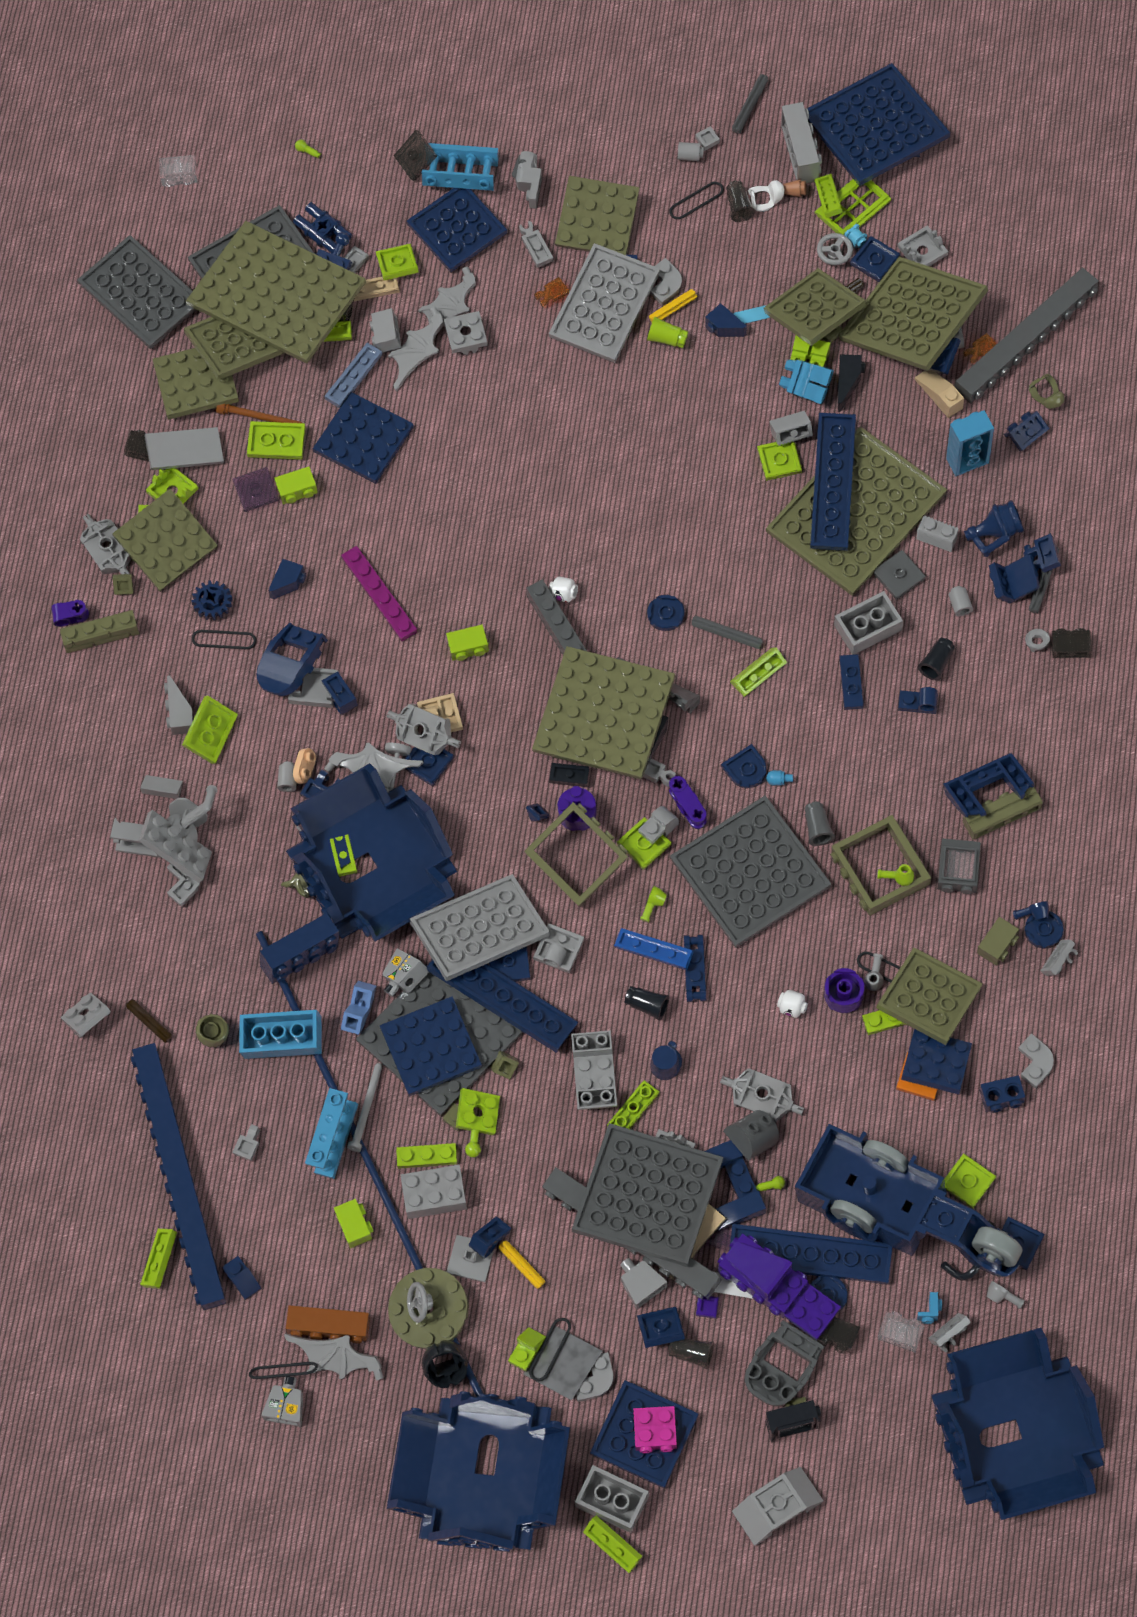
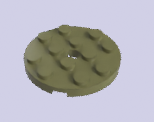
M436 1268L418 1269L403 1277L392 1291L388 1305L389 1320L395 1333L406 1343L420 1349H427L433 1343L438 1344L442 1340L453 1341L462 1331L461 1329L469 1312L467 1294L461 1283L448 1272ZM414 1282H420L424 1286L426 1293L431 1294L433 1299V1311L426 1314L424 1320L419 1323L411 1319L407 1308L408 1290ZM414 1308L415 1314L419 1316L417 1308Z

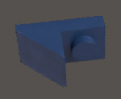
M239 1256L222 1267L244 1300H247L262 1289Z

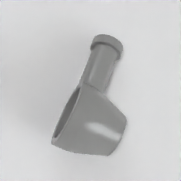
M874 953L872 971L867 973L864 978V984L870 991H877L884 984L883 976L879 973L883 955ZM875 976L877 981L871 982L870 978Z
M991 1281L988 1287L987 1298L997 1304L1005 1298L1020 1309L1025 1301Z

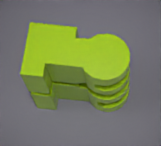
M796 335L790 360L797 361L800 359L806 361V359H810V363L825 367L830 353V342L819 340L811 346Z

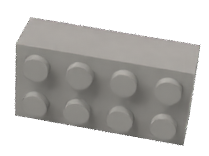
M803 102L782 106L781 127L796 180L806 181L807 184L815 182L814 179L819 178L822 159L820 153L817 154L816 152L818 146L816 138L813 139L812 123H808V109H804Z

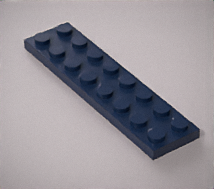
M819 412L810 549L848 551L856 414Z
M433 959L427 966L428 972L555 1053L558 1052L578 1025L576 1020L487 964L448 981L444 979Z
M732 1224L730 1244L735 1237L739 1238L742 1234L745 1236L750 1235L757 1240V1244L762 1248L767 1247L774 1255L791 1261L792 1270L795 1272L798 1270L807 1275L836 1277L839 1279L886 1285L889 1283L892 1246L886 1243Z

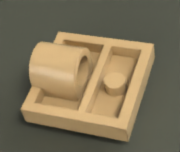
M454 693L417 702L419 708L444 719H450L451 732L463 730Z

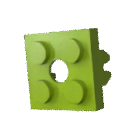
M176 468L160 469L159 475L153 476L152 484L146 489V493L156 500L170 486H175L178 488L175 495L184 504L198 490V485Z

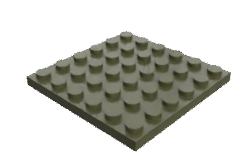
M898 257L865 300L866 306L852 317L839 334V338L846 343L928 371L988 292V288L986 285Z
M566 646L532 751L642 780L676 677L675 673Z

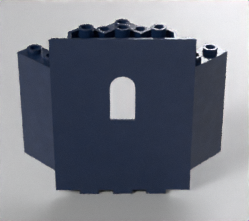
M370 763L291 808L293 813L291 818L294 824L300 827L299 835L303 841L286 850L294 863L293 868L297 875L301 874L306 882L310 896L312 898L315 897L321 906L322 915L328 914L339 930L341 939L359 929L363 931L367 938L370 936L376 942L410 922V918L426 912L454 896L453 890L446 879L457 872L450 861V856L453 853L432 808L413 790L410 789L406 792L402 785L387 792L377 769ZM344 835L349 836L354 861L369 853L378 868L354 882H343L337 873L330 839H334L341 869L351 863ZM343 836V839L341 841H337L335 839L337 837ZM341 851L347 853L346 858H340L339 854Z
M1042 1328L947 1354L949 1362L946 1363L949 1375H952V1379L949 1380L951 1389L932 1394L931 1397L937 1412L935 1414L937 1425H941L946 1440L943 1442L946 1453H950L955 1468L952 1469L955 1481H959L966 1505L987 1499L988 1502H991L993 1512L998 1513L1000 1519L1004 1520L1096 1493L1093 1475L1090 1470L1104 1466L1100 1449L1105 1447L1095 1396L1078 1366L1071 1367L1067 1356L1051 1361L1047 1337ZM1016 1420L1022 1439L995 1447H986L981 1443L980 1433L984 1429Z
M460 1391L459 1394L452 1395L451 1398H441L439 1414H426L420 1408H411L409 1411L402 1412L386 1509L422 1518L418 1539H427L431 1542L437 1541V1545L464 1546L465 1544L466 1548L491 1549L493 1547L494 1551L510 1552L513 1548L531 1550L534 1529L556 1525L570 1428L562 1426V1422L550 1421L552 1408L537 1406L535 1403L528 1402L527 1398L520 1396L507 1401L499 1399L500 1396L496 1394H480L479 1397H473L470 1392ZM487 1435H493L499 1441L495 1474H475L481 1440Z

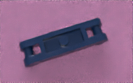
M684 935V948L694 952L689 966L685 970L687 1002H693V1000L706 1001L703 935H697V937ZM698 944V949H690V945ZM700 988V992H692V989Z

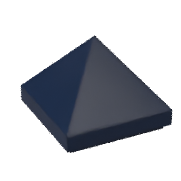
M538 803L526 807L531 821H539L550 817Z

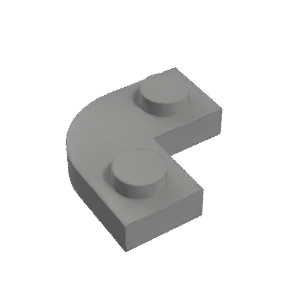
M666 258L654 266L660 268L658 278L662 282L656 285L650 292L662 306L679 293L682 284L680 272Z
M169 864L167 870L179 881L167 894L182 907L198 891L200 882H196L178 868Z
M1031 1033L1019 1046L1018 1050L1032 1061L1021 1073V1077L1036 1089L1050 1074L1054 1059L1051 1050Z
M608 1352L600 1354L591 1369L593 1376L585 1378L576 1393L578 1402L601 1397L611 1387L613 1371Z

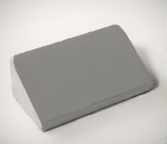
M146 775L140 789L143 794L177 799L180 797L183 781Z

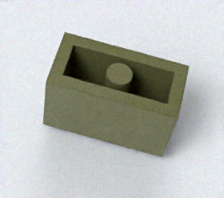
M999 917L978 946L977 954L996 966L1000 961L1004 962L1009 954L1007 950L1010 946L1014 947L1020 938L1018 936L1019 929Z

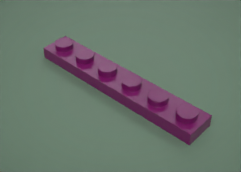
M355 546L342 554V560L401 642L417 633L414 624L359 548Z

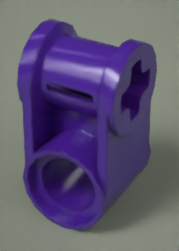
M81 600L56 603L51 606L53 623L57 627L84 622L89 617V611Z

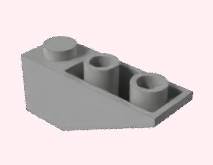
M167 676V683H164L165 694H168L165 706L170 716L166 717L167 728H171L172 735L187 734L194 720L192 707L173 679Z

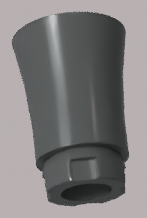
M817 801L807 804L804 809L809 844L812 846L829 844L835 839V835L829 824L823 804Z

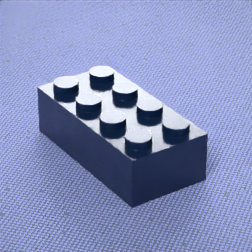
M325 913L260 950V967L272 984L282 982L289 974L301 971L308 963H315L322 955L334 952L338 947L339 930L328 914Z

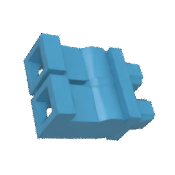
M788 359L784 369L792 371L791 378L782 376L779 385L787 389V392L823 404L828 388L811 381L829 386L834 370L800 359L797 361Z

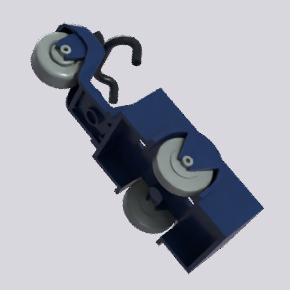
M828 1124L795 1185L799 1203L822 1213L833 1225L854 1237L866 1241H875L877 1239L910 1256L914 1255L920 1241L926 1234L954 1246L973 1265L967 1272L962 1273L946 1261L941 1264V1268L960 1281L973 1278L980 1269L999 1277H1007L1015 1272L1025 1253L1024 1243L1014 1239L1011 1234L998 1229L995 1223L986 1220L977 1211L947 1198L944 1177L916 1165L918 1160L915 1155L912 1156L909 1162L895 1148L880 1141L868 1140L867 1133L864 1131L859 1138ZM850 1175L857 1177L853 1186L846 1184ZM906 1201L913 1203L908 1213L902 1210Z

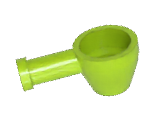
M902 864L896 871L878 869L877 879H895L899 885L907 886L913 882L914 872L909 865Z
M653 886L640 920L649 923L654 906H663L667 894L660 888Z

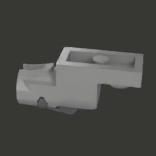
M523 151L518 156L512 177L515 178L518 190L527 192L526 201H529V208L536 209L542 183V169L537 168V155L535 153Z

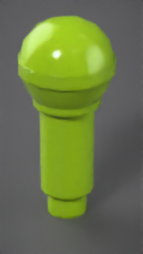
M300 139L295 143L297 151L306 152L313 157H320L321 153L308 146L305 140Z
M776 1176L771 1181L759 1183L755 1187L757 1191L772 1188L782 1189L785 1187L786 1181L782 1176Z

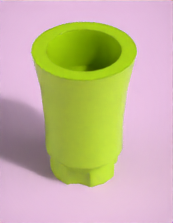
M654 317L647 341L684 348L689 331L682 330L681 327Z

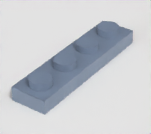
M366 343L324 396L325 400L340 408L351 392L353 393L380 359L382 351Z

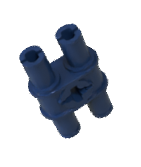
M312 202L306 206L305 211L316 219L313 223H310L300 214L293 220V223L304 231L306 237L311 238L317 243V246L324 247L330 253H333L336 247V243L330 239L332 235L345 232L349 235L350 240L352 238V233L341 226L342 224L339 220L333 218L328 211H322Z

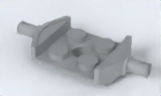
M86 514L83 520L88 528L82 532L80 541L100 568L101 573L120 572L121 574H130L126 567L132 558L113 537L112 533L117 530L113 521L104 519L96 522L93 521L90 514ZM104 541L111 542V545L107 548L101 546Z
M408 704L400 714L391 710L387 713L389 714L387 718L394 720L396 723L395 734L400 741L432 755H439L447 745L457 749L461 746L459 745L461 741L451 736V725L448 718L444 719L416 707V704ZM420 724L424 728V732L422 735H420L417 730Z
M748 1068L737 1079L733 1080L722 1076L720 1084L733 1089V1103L735 1107L738 1105L753 1112L756 1110L764 1111L772 1117L775 1123L788 1111L801 1116L805 1108L793 1104L790 1084ZM765 1089L768 1095L761 1098L757 1095V1091Z

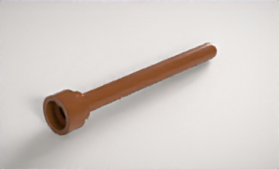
M221 404L216 409V413L222 415L234 413L268 422L302 423L301 421L240 408L231 404Z

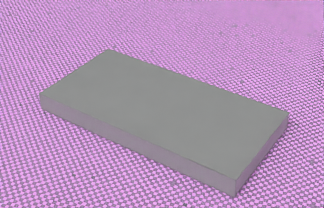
M218 427L145 434L151 470L223 464L224 462Z

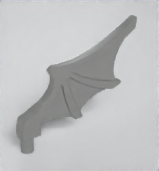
M469 267L462 269L465 276L462 277L463 281L460 284L451 288H438L439 295L436 300L429 305L422 306L418 310L419 313H424L427 316L429 324L431 323L430 317H432L430 309L432 307L437 308L443 320L469 312L470 308L465 305V297L476 286L475 277Z
M436 307L430 309L432 317H430L431 323L420 330L407 331L408 338L405 344L388 355L389 358L396 360L399 367V375L394 383L395 391L399 390L406 378L420 363L439 352V349L434 346V339L444 326V320Z
M366 743L363 751L357 754L334 753L324 769L330 773L335 766L338 768L343 766L353 773L370 763L377 769L384 786L392 788L390 782L396 773L408 767H420L423 761L396 758L379 751L370 743Z
M287 1333L284 1334L288 1342L295 1343L304 1350L309 1362H315L318 1365L315 1372L330 1370L339 1374V1379H343L351 1371L367 1368L369 1372L373 1371L376 1380L384 1378L378 1357L362 1354L353 1349L350 1344L349 1335L336 1339L314 1340ZM310 1365L306 1372L313 1370L315 1366Z

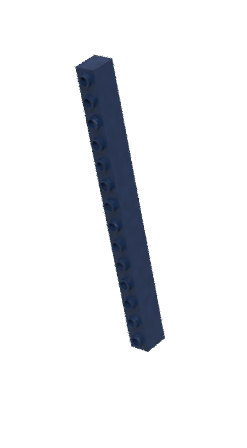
M155 1043L132 1049L134 1056L130 1057L133 1068L137 1067L139 1073L135 1077L138 1086L142 1085L143 1092H140L143 1104L147 1103L148 1110H145L147 1121H151L153 1128H150L152 1139L157 1140L158 1146H155L157 1158L161 1157L163 1163L159 1165L162 1176L167 1177L168 1182L164 1183L166 1192L172 1196V1201H169L172 1213L176 1212L178 1218L174 1220L177 1231L181 1230L182 1238H179L182 1250L186 1249L187 1256L184 1257L187 1268L192 1270V1275H189L192 1287L196 1286L197 1293L194 1294L197 1306L201 1305L204 1311L227 1304L158 1049Z

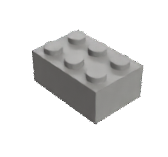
M885 591L836 615L834 626L852 655L902 631L903 620Z
M460 1165L400 1174L408 1219L467 1209Z
M592 1465L577 1496L575 1506L593 1516L597 1515L600 1519L632 1534L649 1498V1491Z

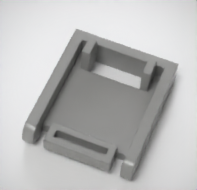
M314 668L311 674L307 673L303 678L302 693L295 690L289 694V704L333 708L334 702L321 680L336 673L338 670Z

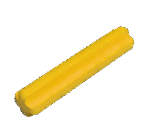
M690 289L650 314V321L652 322L654 317L663 320L695 300L697 298L696 292Z
M503 1241L499 1245V1250L535 1288L538 1289L544 1285L545 1280L508 1241Z

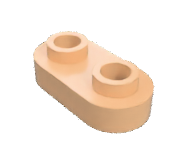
M310 748L301 749L298 752L293 769V777L298 784L307 783L309 778H311L316 755Z

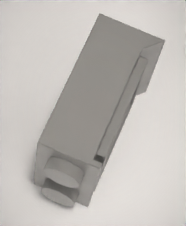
M114 818L110 838L113 839V843H117L115 851L161 858V856L138 841L144 826L143 824L122 821L119 823Z

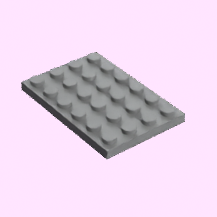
M594 243L549 332V337L615 363L657 280L660 268Z
M513 874L410 918V924L446 981L549 937L550 934Z

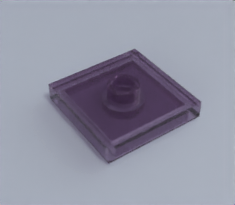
M267 467L232 479L244 512L279 501Z

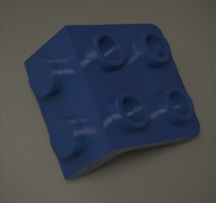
M1029 555L1006 567L995 562L989 565L990 578L995 588V596L997 599L1009 604L1037 590L1040 586L1033 559Z

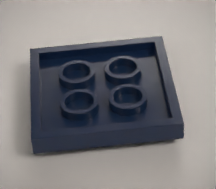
M914 1029L901 1080L959 1094L972 1043L950 1038L948 1043L944 1045Z

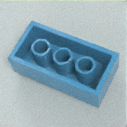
M985 410L973 412L968 417L956 419L950 424L946 460L955 476L986 465L990 461L994 427Z
M317 1010L240 1015L239 1053L245 1059L322 1054V1016Z

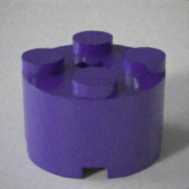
M574 786L566 790L559 797L557 803L558 816L574 802L576 805L580 803L587 810L585 814L590 819L592 817L596 819L595 798L588 790ZM574 811L561 823L570 831H583L590 828Z
M848 968L835 970L834 973L828 976L825 982L824 998L829 1009L839 1013H849L859 1008L864 995V982L855 971Z

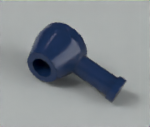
M1048 901L1038 902L1020 910H1013V916L1016 920L1030 914L1034 916L1036 921L1046 919L1049 916Z

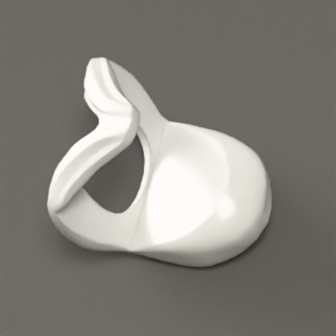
M774 180L768 186L749 188L748 193L751 196L754 210L759 212L767 211L781 201L784 196L783 184ZM768 192L770 201L766 204H756L754 193Z

